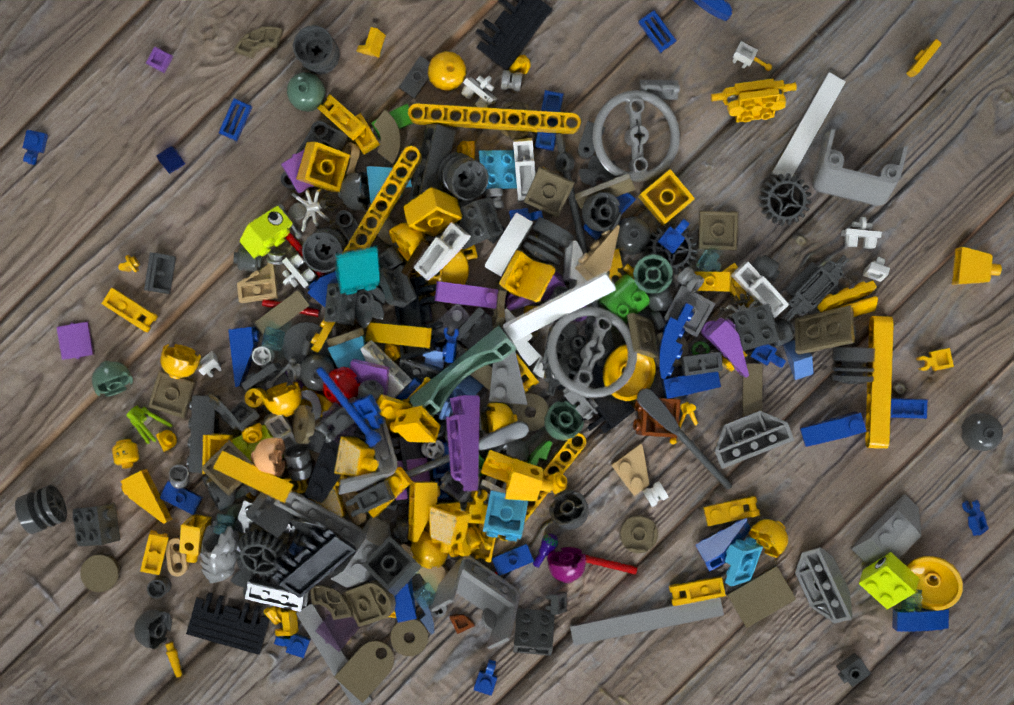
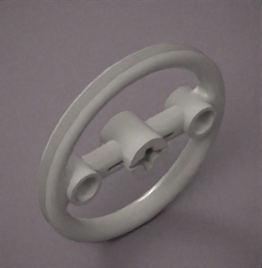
M633 90L618 94L601 108L595 119L593 145L596 155L607 171L616 177L629 173L632 182L650 180L663 173L671 165L677 154L680 132L676 116L665 101L652 93ZM643 100L653 104L664 114L670 128L668 152L662 162L647 171L648 162L644 158L643 144L647 142L649 137L648 131L642 126L641 112L644 110ZM624 101L626 102L625 111L629 114L630 128L624 136L627 145L631 146L632 160L628 166L630 172L620 169L609 159L602 142V128L607 115L615 106ZM633 102L636 103L638 107L636 112L632 109ZM636 161L641 163L640 170L635 166Z
M598 307L579 308L564 315L553 327L549 336L547 355L551 370L564 387L577 395L591 398L610 395L621 389L631 378L635 370L637 353L633 352L630 329L622 319L608 310ZM583 316H594L596 320L592 325V337L590 342L581 349L580 355L583 362L579 372L571 380L563 372L557 359L558 337L564 327L574 319ZM598 323H604L605 329H601ZM613 324L621 332L626 342L628 351L627 364L622 375L614 383L603 388L593 389L589 387L593 378L591 372L595 362L604 355L605 349L602 341L605 333ZM580 374L585 376L586 383L580 381Z

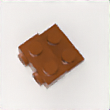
M659 398L679 424L681 399ZM636 400L635 410L638 411L637 419L633 422V429L636 430V434L677 438L675 434L665 429L653 419Z

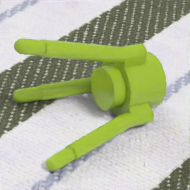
M137 405L126 416L147 444H150V441L146 434L153 442H156V438L143 424L147 419L145 415L147 414L170 428L172 424L150 412L145 406L141 409Z

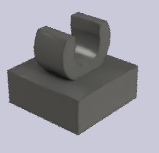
M560 591L545 597L551 600V605L545 606L547 610H551V614L559 615L567 611V592Z

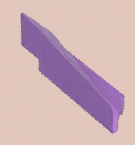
M462 395L450 398L453 416L446 417L451 476L455 481L461 482L464 491L478 490L480 397Z

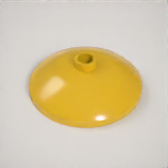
M462 250L440 270V275H434L428 280V284L421 287L437 284V281L465 285L469 276V264ZM417 272L414 277H421L422 275ZM436 291L428 294L431 296H435Z
M626 344L616 348L605 362L603 369L605 387L619 379L623 373V367L625 370L628 359ZM637 353V362L631 378L621 389L611 395L619 400L631 401L637 399V394L640 390L649 389L655 378L656 367L654 358Z
M923 556L912 560L907 565L919 577L916 593L908 597L914 604L927 610L936 611L950 608L958 602L963 591V581L959 571L951 563L939 557ZM933 575V576H936L937 578H936V579H932L930 576Z

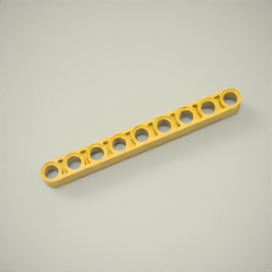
M413 104L408 109L410 120L417 125L438 124L446 127L574 134L579 130L581 124L580 117L577 114L564 112ZM420 110L423 113L420 118L412 117L413 112ZM435 111L442 113L441 118L437 120L431 116ZM453 113H460L461 118L458 121L452 120L451 115ZM472 114H479L481 118L479 121L473 122L470 120V116ZM492 115H497L500 120L497 123H492L489 118ZM511 116H516L519 122L511 124L508 119ZM535 117L538 119V124L532 126L528 123V119ZM553 118L557 120L558 124L551 127L547 124V121ZM572 119L576 121L577 126L570 128L566 122Z

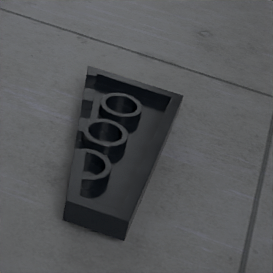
M332 423L329 426L330 431L334 428ZM346 428L331 442L326 443L324 440L304 497L323 503L342 475L334 473L341 437H357L365 441L366 435Z

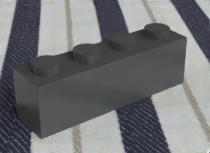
M438 124L426 125L420 150L422 159L415 172L409 200L417 198L431 187L442 191L443 187L438 179V168L441 162L451 154L456 131Z
M192 395V399L189 402V408L192 410V416L188 422V427L191 429V437L188 438L187 442L188 448H190V456L187 457L189 472L202 473L203 435L219 434L220 413L214 410L208 403L210 399L207 395Z

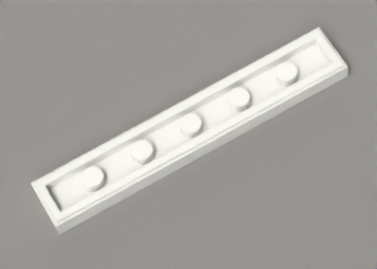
M830 72L826 75L773 169L772 175L778 177V174H783L785 179L786 173H790L792 178L846 81Z
M604 272L503 324V328L514 342L564 315L615 291L616 287L607 272Z

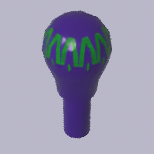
M548 533L543 536L539 554L533 562L535 567L539 568L544 558L558 546L559 542L556 535Z

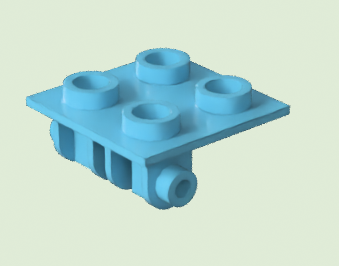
M514 150L478 151L479 162L487 169L489 176L486 189L517 188Z

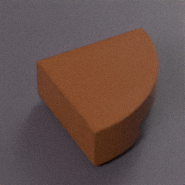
M452 614L449 616L457 634L475 626L474 622L466 615Z

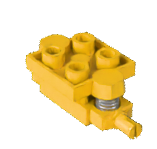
M774 79L737 83L734 87L725 88L722 93L711 94V102L723 100L724 105H727L729 115L735 116L736 122H750L751 120L759 119L767 120L774 118L776 111L785 108L786 97L783 94L787 91H796L797 85L796 82L784 84L783 80L774 81Z

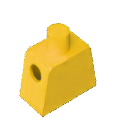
M966 247L955 248L952 285L990 282L991 275L999 276L1001 274L1002 266L1001 264L992 263V254Z
M416 406L400 410L396 420L391 422L390 429L393 433H399L408 442L434 443L437 440L440 425L423 406Z
M514 459L506 483L505 499L536 501L540 491L551 493L553 481L543 479V469L541 467Z
M195 514L190 516L181 525L179 551L186 554L187 562L196 563L198 561L204 532L208 526H211L212 517Z

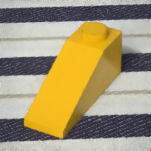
M147 469L121 480L122 491L125 495H128L129 499L163 524L172 520L164 501L160 499L161 495Z
M413 481L410 484L408 540L412 542H418L429 520V507L437 504V497L440 496V488L437 482Z

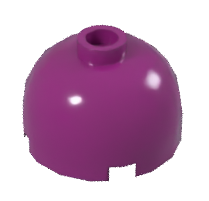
M563 547L560 552L553 550L548 554L547 563L549 571L555 579L564 583H571L583 575L586 567L585 553L582 554L580 549L574 547Z

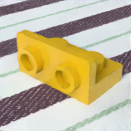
M489 450L481 473L507 483L514 459Z

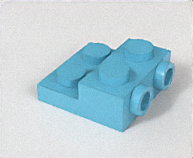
M491 491L483 532H486L487 536L497 538L498 535L506 536L505 539L509 541H517V538L521 539L528 501L505 499V493Z
M746 537L745 541L736 540L734 544L728 547L725 562L731 566L726 572L727 578L725 583L729 586L751 581L763 546L758 544L757 540Z

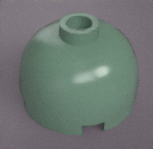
M301 72L290 79L287 85V96L290 103L296 109L311 112L317 110V107L324 102L326 89L318 76L309 72Z
M651 254L644 256L637 262L633 275L635 283L645 293H661L672 282L673 272L667 259L661 255Z
M115 361L102 362L92 375V386L98 396H100V393L105 394L106 397L119 394L127 389L125 386L129 382L130 385L133 383V377L124 364Z
M569 401L555 402L547 410L544 417V425L551 437L565 441L574 438L582 430L584 421L582 422L581 415L575 409L577 407L575 404L572 405Z

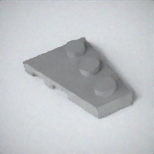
M515 351L503 361L493 363L489 401L528 405Z

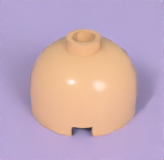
M272 437L258 443L255 451H252L251 461L259 470L274 476L282 475L286 464L285 461H282V454L286 450L283 439Z

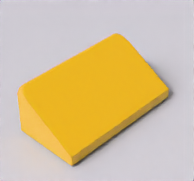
M876 296L868 297L837 308L850 305L853 308V317L875 311L878 298Z

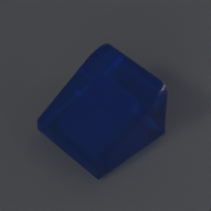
M173 146L156 155L169 174L186 164Z

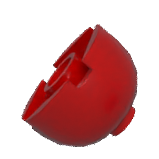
M336 368L328 374L348 400L354 396L357 397L358 388L361 383H357L355 379L357 375L350 368ZM323 382V391L328 401L336 406H341L342 404Z

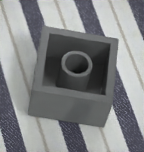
M390 536L362 564L394 596L422 568Z

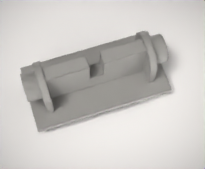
M640 80V91L652 93L662 100H678V92L680 90L678 80Z
M567 388L563 390L564 397L572 405L577 401L580 402L575 409L583 419L589 420L592 418L593 411L596 414L598 413V405L592 398L588 399L587 397L577 395Z

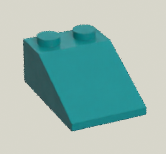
M376 247L336 255L335 273L340 294L351 295L356 293L357 290L365 289V291H369L379 286L380 277Z

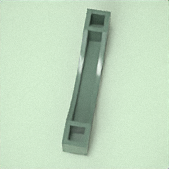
M498 325L410 396L409 399L413 407L423 406L433 417L442 410L452 391L467 376L485 365L503 361L517 347L509 335Z

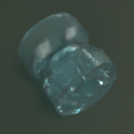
M217 513V525L214 526L213 533L224 534L227 527H232L235 523L236 517Z

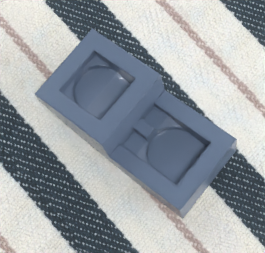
M418 592L414 595V599L424 611L419 615V618L432 635L435 632L433 618L423 596Z

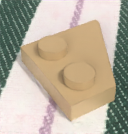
M267 263L268 265L261 270H256L248 278H244L237 283L239 303L278 298L275 264Z
M641 443L611 464L634 496L650 485Z

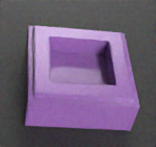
M154 46L146 64L165 74L173 56Z

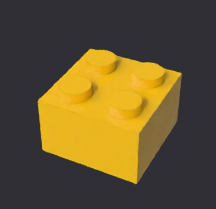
M307 142L296 180L330 192H340L350 154L318 142Z
M671 169L638 196L662 226L695 199Z
M433 187L427 189L403 207L408 226L433 237L447 229L451 222L456 223L462 219L457 198Z

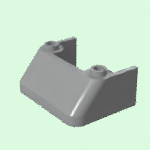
M831 129L823 135L812 180L814 190L874 206L885 204L901 177L908 147L904 146L894 151L892 163L882 168L879 177L842 168L844 163L842 153L831 149L835 130Z
M336 409L324 411L322 414V420L326 418L328 415H330L332 412H334ZM383 417L384 423L379 424L380 428L375 429V432H379L383 438L372 446L375 449L374 460L378 461V468L375 471H371L370 474L342 479L338 490L339 495L368 489L395 473L397 460L385 417ZM366 418V419H363V420L367 423V425L370 427V429L373 431V429L371 428V426H370V424H369L368 419H367V418ZM356 422L347 427V429L365 435Z
M463 556L439 583L431 610L436 611L453 602L455 594L458 593L483 610L482 623L491 631L487 648L492 649L510 640L520 595L514 586L473 557Z

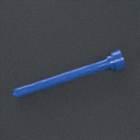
M318 367L316 370L317 374L366 435L365 442L370 448L377 444L383 437L379 432L376 433L375 430L372 431L324 368Z

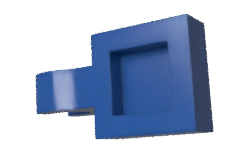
M26 130L22 147L27 150L23 158L24 162L36 165L38 152L44 153L47 134Z
M528 208L509 211L510 221L516 213L530 221H537L539 217L543 218L542 211L529 213Z
M683 219L675 230L669 227L658 243L674 254L685 240V237L681 234L690 223Z
M446 327L443 334H445L448 342L447 345L443 346L442 356L445 357V362L453 363L456 359L459 329H455V334L451 336L448 334V327Z
M769 344L754 348L750 357L766 366L772 362L781 368L786 360L775 355L777 349Z
M372 394L356 399L353 402L357 412L363 419H368L373 430L380 428L379 424L384 423V419L379 414L381 410Z
M974 500L972 502L973 508L970 507L968 501L962 503V507L965 512L970 514L968 525L972 530L973 536L983 534L989 528L984 512L980 511L979 501Z
M294 634L291 638L288 636H276L274 644L286 646V653L304 658L311 638L299 634Z
M489 659L486 670H479L474 685L475 691L492 696L498 677L493 674L496 661Z

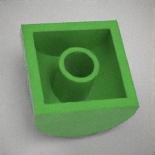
M625 274L614 283L615 291L597 300L605 310L614 313L627 324V315L631 313L639 314L649 305L650 299L644 291L639 289L635 280Z

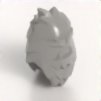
M215 520L211 526L206 528L202 539L200 554L203 561H200L203 568L201 570L205 577L209 579V583L221 582L233 575L237 560L235 551L239 541V534L236 530L233 531L231 526H228L226 529L225 524L221 525L218 520Z

